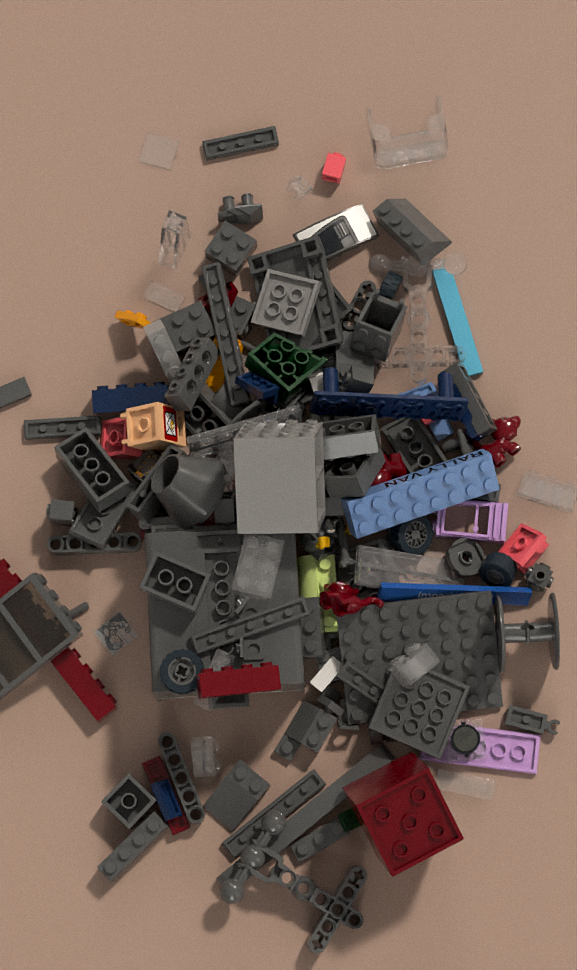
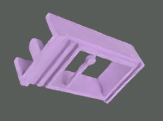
M468 500L456 504L455 506L476 507L474 533L444 531L446 508L433 512L437 513V519L432 523L435 538L454 540L468 538V540L475 542L505 543L508 503ZM479 508L489 509L487 535L477 534L479 529L477 527Z

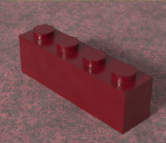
M272 662L260 663L261 667L245 664L240 665L241 669L234 670L233 666L221 667V671L213 672V668L201 669V673L196 674L198 699L280 690L279 665H273Z

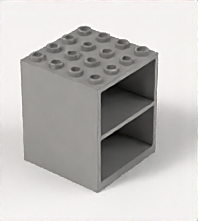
M314 419L306 420V423H298V420H287L286 423H278L277 420H268L266 423H258L256 420L247 421V424L241 427L233 439L237 533H318L326 516L323 422L318 423Z

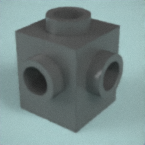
M541 562L540 564L536 563L534 567L530 566L525 574V577L528 578L526 584L529 585L528 587L537 592L539 590L543 592L545 587L550 588L554 580L551 577L553 573L550 570L551 567ZM537 573L544 575V578L539 579Z

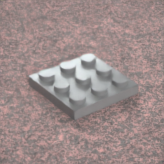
M268 269L251 323L305 337L322 283L317 280Z

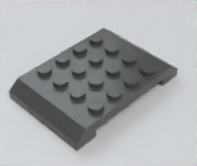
M318 235L247 257L258 298L268 269L317 280L322 283L305 337L264 327L266 338L276 333L295 342L296 346L304 350L307 348L313 352L344 343L343 330L323 244Z

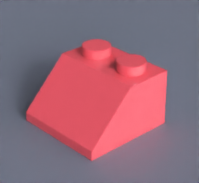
M119 417L102 421L101 446L111 459L131 460L137 459L143 454V450L121 444V440L127 439L126 419H120Z

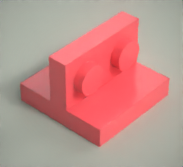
M521 523L498 552L510 556L516 563L517 569L521 573L526 574L529 567L536 562L549 544L545 541L547 537L543 533Z

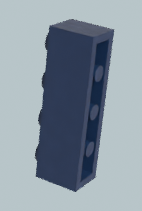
M153 382V386H146V383L134 384L135 387L127 388V384L116 385V389H108V386H97V390H92L93 413L124 412L127 408L154 402L170 405L164 397L170 385H165V382Z

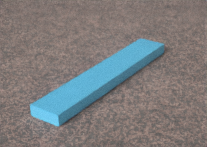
M451 266L433 270L432 274L460 364L465 366L469 376L483 373L482 365Z

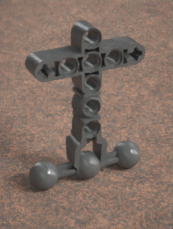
M277 810L266 812L261 820L263 830L257 840L252 839V844L242 850L240 855L241 862L237 863L239 869L233 879H228L221 884L220 896L228 904L240 902L245 894L243 884L249 874L265 883L273 881L288 887L287 889L291 891L297 900L307 901L323 911L306 940V946L310 951L321 953L327 947L340 923L352 929H358L363 925L364 918L362 914L350 906L367 879V871L360 866L350 867L333 896L319 889L310 877L295 874L283 864L282 856L266 847L272 836L282 833L286 826V819L281 812ZM265 853L276 860L275 866L271 868V873L267 877L255 870L264 864ZM360 870L361 878L355 879L354 871L358 872ZM289 872L291 875L290 882L283 883L282 875ZM348 880L357 884L356 887L350 883H347ZM302 883H306L308 886V890L304 894L299 892V885ZM349 886L351 888V895L344 897L342 891L345 887ZM319 893H322L325 897L324 902L321 904H317L315 901ZM335 904H340L341 912L334 915L332 907ZM356 914L358 921L356 924L351 925L349 917ZM325 921L331 923V928L327 932L322 930V924ZM317 932L325 935V939L323 937H320V935H318ZM313 940H315V941L318 940V943H320V946H319V947H317V946L314 947V944H312V941H313Z

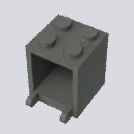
M376 289L375 293L372 292L356 321L350 348L385 362L401 333L408 306L404 305L405 299H401L400 303L380 296V290Z

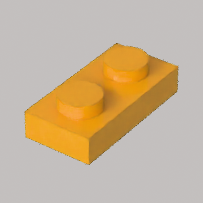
M117 310L114 316L125 325L140 329L151 323L147 320V316L140 312L135 314L129 310L125 312Z

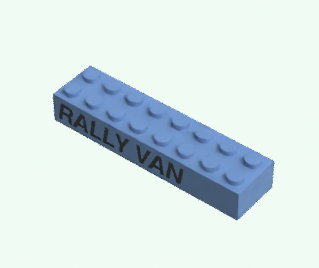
M480 449L372 486L368 489L365 496L341 498L349 532L358 539L499 490L491 453Z

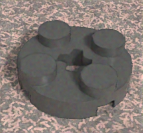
M468 538L456 540L445 552L448 565L457 577H471L477 574L485 559L481 546L475 541L468 540ZM462 554L469 556L467 562L463 560Z

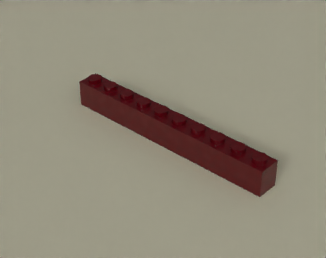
M4 558L0 560V598L22 582L16 573L13 575L8 569L11 566ZM28 588L22 589L5 604L46 655L67 637L63 633L58 634L55 630L58 626L52 618L47 620L44 616L45 609L40 603L36 605L33 602L32 598L34 596ZM68 647L50 662L98 723H100L117 709L114 705L117 701L111 693L106 695L102 690L105 686L99 678L95 680L91 676L93 671L87 663L83 665L80 662L79 658H81V655L75 648L71 650Z

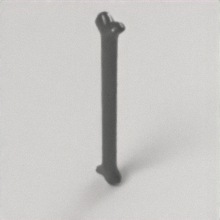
M343 517L336 518L339 519L336 527L342 556L339 566L346 568L347 565H354L356 561L349 557Z

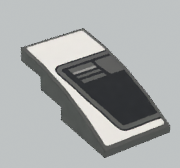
M362 203L318 221L292 235L296 242L318 235L323 244L327 261L340 257L345 252L359 248L361 244L377 239L379 236Z

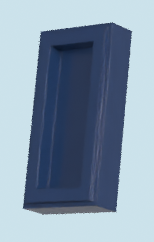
M165 779L151 784L165 821L182 816L169 780Z

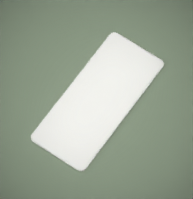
M332 656L310 683L323 692L342 667L341 662Z

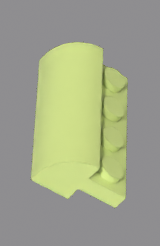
M334 554L328 555L319 561L312 555L297 558L299 597H320V593L324 591V585L336 581ZM332 609L324 610L325 633L338 632L336 615Z

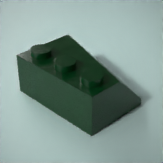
M273 333L248 353L244 366L279 387L278 397L286 403L311 383L310 378L316 377L328 362V359L323 356L320 358L312 354L313 351L307 348L304 350L296 346L295 342Z

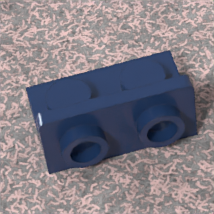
M252 371L236 376L235 384L242 387L243 390L249 391L259 399H266L271 404L277 403L279 392L277 385Z

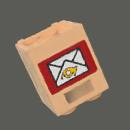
M154 402L127 408L126 413L120 414V419H126L127 439L121 440L122 445H128V447L144 451L152 450L154 453L165 451L170 444L177 448L186 447L184 411H175L170 405Z

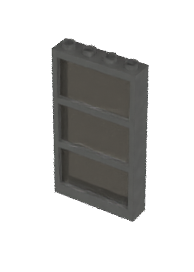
M30 574L0 598V700L83 636L81 632L82 627L76 620H72L69 616L71 614L69 609L65 605L60 604L58 594L53 589H49L46 585L48 581L42 574Z

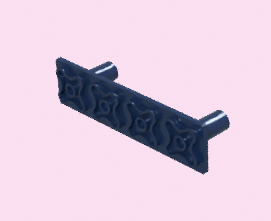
M329 367L323 370V391H314L310 413L336 416L352 415L355 417L376 414L377 418L392 417L394 419L411 418L414 420L459 421L463 420L469 398L454 397L453 376L450 373H441L437 376L438 396L339 392L338 370Z

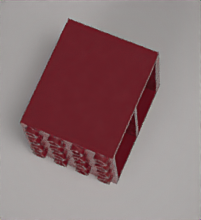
M412 751L342 787L377 858L392 877L464 840L430 769Z

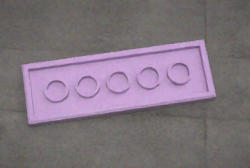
M455 724L454 727H453V730H454L455 728H457L458 726H460V725H456V724ZM475 727L480 735V744L472 754H469L468 758H465V755L456 753L452 749L450 737L441 759L434 758L420 751V760L537 774L541 735Z

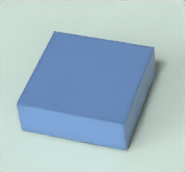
M437 420L429 424V428L437 443L455 433L448 420Z

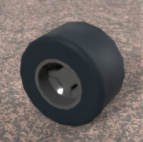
M501 552L488 554L479 569L482 581L488 586L509 587L517 573V565L513 559Z

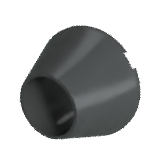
M172 454L164 458L157 466L151 480V488L175 525L181 529L189 530L193 529V525L198 522L202 524L217 507L225 490L226 484L223 480L224 475H227V470L223 462L216 458Z

